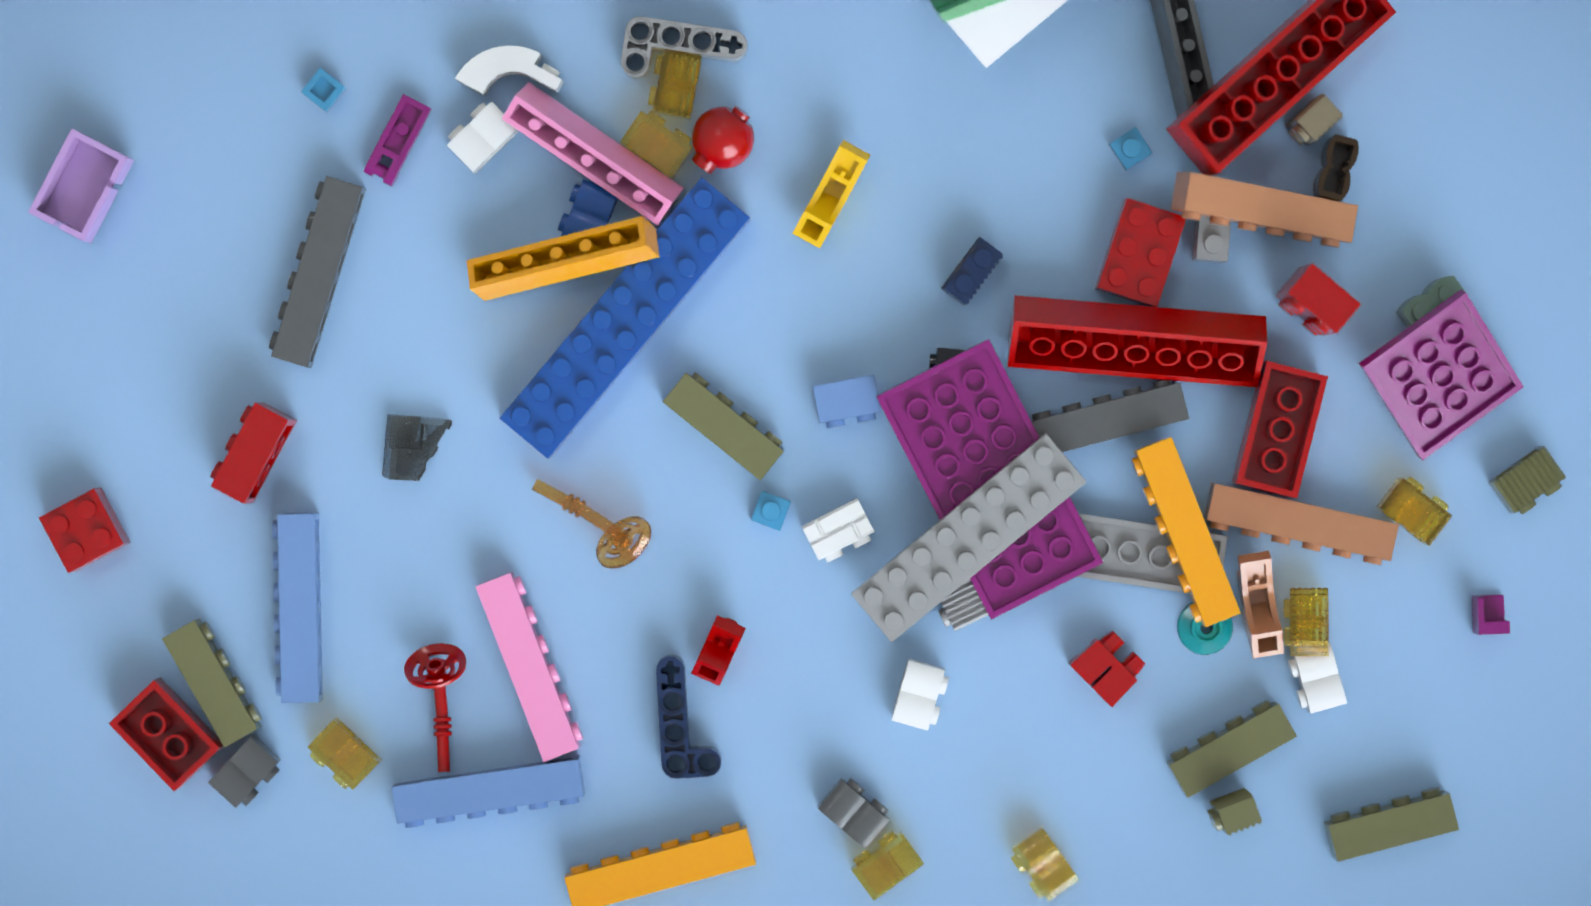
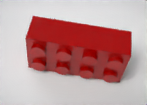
M1263 361L1258 388H1255L1232 483L1291 498L1298 497L1328 376L1270 361Z

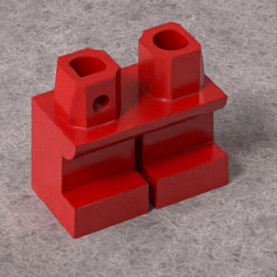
M1110 631L1100 640L1095 638L1079 655H1076L1068 662L1111 707L1136 683L1137 679L1135 676L1145 665L1133 651L1121 663L1113 656L1125 643L1114 631Z

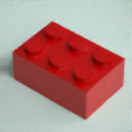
M1130 198L1124 199L1094 289L1145 306L1158 307L1186 219L1181 218L1182 215Z
M1313 263L1299 267L1275 295L1280 300L1278 306L1290 316L1295 314L1304 320L1302 326L1314 336L1337 334L1361 305L1360 302Z
M255 402L253 406L248 405L240 418L243 426L238 434L233 433L225 447V450L229 451L223 462L218 461L210 475V478L214 479L211 487L243 504L254 503L297 422L296 419L262 402Z
M161 677L153 680L108 723L174 792L180 789L224 747L219 737Z

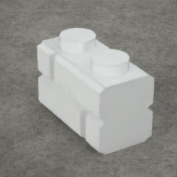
M858 498L802 526L818 560L825 558L827 563L844 555L841 550L842 548L853 544L854 548H858L871 541L869 535L874 533Z

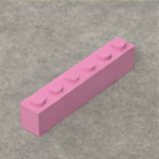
M530 82L515 95L502 117L508 124L657 226L669 213L684 189Z
M510 572L475 586L543 762L579 749L581 746L579 741L583 739L582 732L578 723H572L568 715V711L572 710L567 694H560L556 682L561 681L555 664L549 665L545 653L549 652V648L543 634L538 636L533 625L538 623L532 605L526 607L522 595L527 592L521 577H515L514 573Z

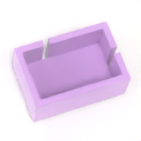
M71 128L28 213L53 226L59 227V229L84 242L92 243L118 193V190L113 188L115 183L122 185L134 160Z

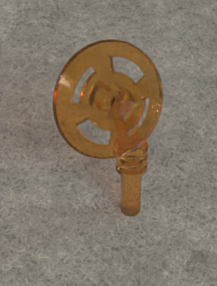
M539 479L535 481L531 490L563 506L562 510L566 511L568 509L569 514L575 513L576 518L579 516L583 517L605 532L596 548V557L602 566L615 569L628 565L637 559L649 544L651 527L644 518L631 516L621 519L614 524L587 506L586 501L580 502L579 497L574 499L572 493L567 495ZM628 522H635V523H638V524L633 525V524L628 523ZM634 534H640L636 544L629 549L633 542ZM607 552H608V553L611 554V555H618V554H619L620 556H618V557H613V558H609V557H606L605 555H606Z

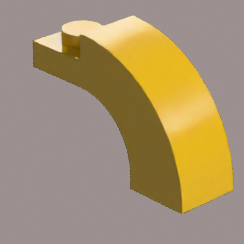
M845 140L841 142L792 234L821 248L859 179L870 154Z

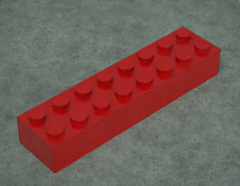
M1308 0L1171 123L1166 130L1202 174L1209 176L1218 174L1390 19L1396 11L1387 0Z
M1014 295L1008 338L1007 367L1258 388L1267 346L1266 316Z

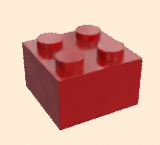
M93 488L39 517L68 573L76 572L131 543L102 488Z

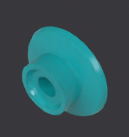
M1193 602L1188 604L1180 613L1177 622V632L1182 644L1188 650L1200 655H1210L1222 650L1232 636V618L1211 625V630L1208 633H1203L1201 631V621L1197 623L1194 621L1189 605L1193 604Z

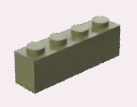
M694 372L690 376L685 373L663 400V403L756 478L761 480L784 452L780 448L783 442L770 431L763 435L755 428L758 422L745 411L739 415L732 410L731 406L734 403L720 391L715 396L706 388L710 383L699 374Z
M199 618L167 635L162 640L225 748L262 727L259 722L262 717L255 704L251 703L249 705L243 695L246 692V688L238 676L233 677L228 668L231 665L228 656L223 649L218 650L212 641L215 635L207 622L202 623Z
M1268 700L1263 701L1253 707L1252 711L1254 713L1243 719L1241 715L1226 722L1224 724L1226 729L1215 734L1214 731H1210L1198 738L1199 744L1188 750L1187 746H1184L1171 753L1172 759L1166 763L1187 798L1191 797L1297 737L1279 703L1275 701L1270 703Z
M1439 787L1421 791L1422 796L1410 799L1409 795H1404L1391 799L1392 804L1380 807L1379 803L1363 806L1360 813L1350 815L1349 811L1332 814L1331 820L1325 821L1324 825L1333 858L1339 862L1459 830L1450 793L1445 790L1440 791Z

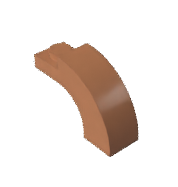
M1269 550L1239 555L1238 587L1252 657L1254 659L1284 654L1283 630L1275 602L1272 560Z

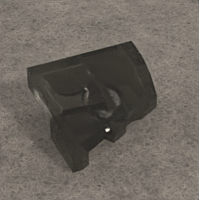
M387 414L382 476L389 480L419 481L426 470L427 461L434 457L438 450L437 444L445 430H449L452 426V420Z

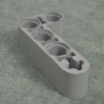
M640 16L632 18L626 26L621 65L629 77L637 79L644 77L649 72L653 50L737 62L742 60L747 53V41L743 34L734 30ZM643 24L649 28V34L645 39L637 40L632 37V30L636 25ZM669 29H675L680 33V39L674 45L666 44L663 41V34ZM699 34H706L711 38L710 46L704 50L696 48L693 43L695 37ZM716 36H722L720 41L725 44H730L732 39H737L738 45L742 46V49H736L735 54H730L728 47L719 46L720 52H714L717 46ZM639 55L644 59V66L641 70L632 71L627 67L628 59L631 56Z

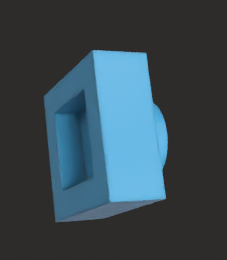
M319 68L301 93L325 112H328L346 87L322 68Z
M1136 127L1109 144L1125 171L1153 153Z
M762 491L751 520L780 531L791 501Z

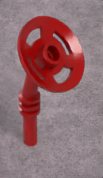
M446 643L431 644L416 650L409 656L404 665L405 677L412 685L424 689H434L436 717L433 718V722L436 724L433 725V729H436V732H433V736L437 737L438 772H450L449 736L452 735V732L449 729L452 728V725L449 722L452 721V718L448 717L446 685L457 680L465 671L467 664L464 652L457 646ZM449 655L446 660L440 658L429 659V656ZM456 662H459L458 670H457V672L455 673V665H454V664H455ZM420 664L417 671L418 676L414 677L413 671L416 665ZM425 669L428 675H423Z

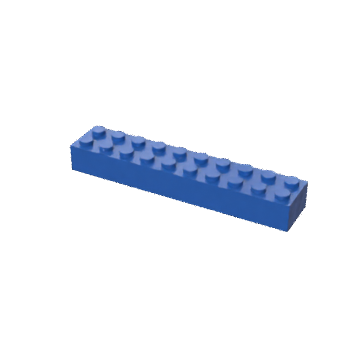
M701 177L656 231L659 257L627 265L499 419L543 456L550 459L750 221V217Z

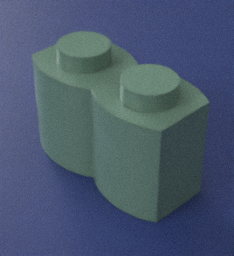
M1454 276L1436 279L1424 289L1422 295L1413 296L1403 302L1396 314L1405 327L1408 328L1460 289L1464 291V289Z

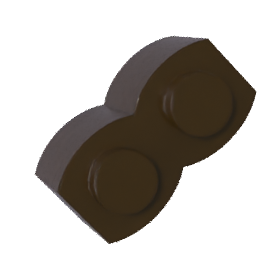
M1335 134L1326 141L1321 153L1322 168L1318 171L1313 183L1314 197L1339 202L1344 199L1350 187L1351 177L1349 170L1353 167L1358 157L1359 145L1356 139Z

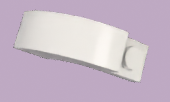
M499 46L483 51L469 60L455 77L458 82L486 96L490 87L497 80L508 75L529 77L557 93L564 83L558 77L560 74L558 70L545 63L542 68L538 67L542 58L541 53L521 46Z

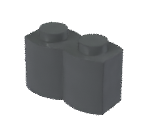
M253 734L208 783L235 808L241 802L247 806L259 793L255 787L262 780L268 783L280 771L276 765L281 759Z
M841 777L817 807L825 816L866 849L890 821L889 817L885 815L889 810L875 798L872 802L862 795L865 789L855 780L850 778L847 782Z

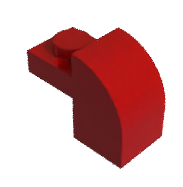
M717 615L691 674L720 686L746 628L739 625L733 619Z

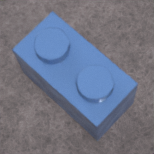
M875 375L813 386L819 423L826 422L827 428L845 425V418L856 416L858 422L876 419L875 413L882 412L876 397L878 390Z

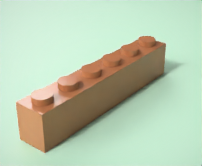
M1177 172L1171 210L1182 212L1181 218L1200 221L1201 216L1210 217L1209 223L1228 226L1230 221L1238 223L1237 229L1256 231L1257 227L1266 228L1265 234L1284 237L1285 232L1294 234L1293 240L1312 242V238L1321 239L1320 245L1339 248L1340 242L1352 243L1358 205L1194 172Z
M1211 483L1204 514V520L1211 521V528L1228 531L1231 525L1242 528L1240 534L1259 538L1260 532L1272 535L1271 541L1289 545L1291 539L1303 542L1301 548L1319 552L1321 546L1333 548L1332 555L1351 558L1352 553L1364 555L1363 562L1381 565L1382 559L1391 561L1399 524L1216 483Z

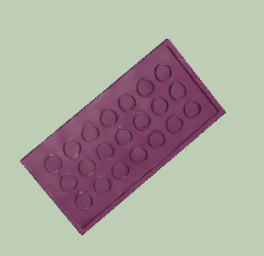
M989 338L876 396L939 520L1039 438ZM1069 496L974 574L970 580L992 620L1102 564L1103 561Z

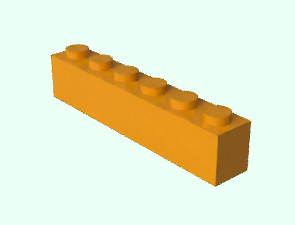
M639 216L467 260L470 290L486 301L658 258L659 249L656 228L644 216Z
M1172 437L1164 438L1134 450L1136 457L1131 459L1137 476L1143 475L1147 487L1143 488V492L1149 506L1155 504L1159 516L1154 517L1160 534L1166 533L1170 545L1166 547L1172 564L1178 563L1182 574L1177 576L1184 594L1189 592L1193 604L1189 605L1194 621L1196 623L1201 621L1202 626L1208 627L1241 614Z
M734 822L721 826L722 832L710 835L709 830L690 835L692 840L679 843L678 838L660 843L661 848L649 851L648 847H642L630 851V857L619 859L618 855H612L600 859L601 864L589 867L588 863H583L570 867L571 873H567L564 879L572 906H606L756 865V858L747 825L740 826L739 822Z

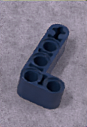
M666 655L660 659L656 668L662 769L667 776L676 779L713 776L721 767V754L712 746L690 747L685 664L677 655ZM668 661H673V665L679 667L680 671L674 674V684L681 682V687L673 685L665 688L662 687V683H669L668 672L662 671V668L667 666ZM674 692L681 697V705L678 708L670 709L665 705L664 696L667 693ZM670 724L680 725L683 729V736L677 740L668 738L665 732L666 727ZM710 753L716 758V765L712 769H704L700 766L698 759L702 754ZM673 755L681 756L685 761L684 768L680 771H673L668 766V758Z

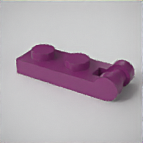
M403 94L363 172L370 176L377 175L383 179V183L392 187L432 109ZM383 155L393 159L389 168L380 163Z

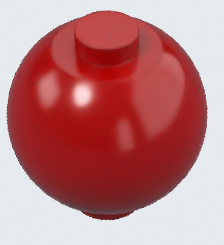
M721 106L704 112L696 121L692 131V144L696 151L692 161L709 174H712L716 168L730 169L743 163L750 155L754 146V130L748 122L750 116L737 106L733 110L729 107Z

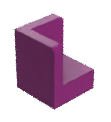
M1503 595L1472 596L1473 633L1478 635L1510 634V621L1505 620Z

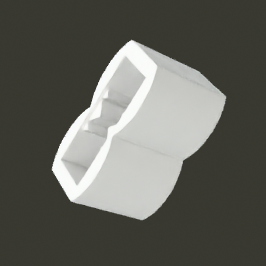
M484 102L481 103L470 115L473 120L466 127L460 124L448 136L451 140L447 144L448 148L474 174L519 132V130L502 119L504 113L493 102H490L488 105Z
M1329 642L1291 652L1292 659L1288 660V666L1292 678L1298 677L1301 689L1296 690L1301 708L1306 707L1309 713H1315L1347 704L1334 653Z
M908 658L891 720L927 731L930 724L936 725L940 712V707L935 706L938 694H945L949 677L944 676L945 669Z

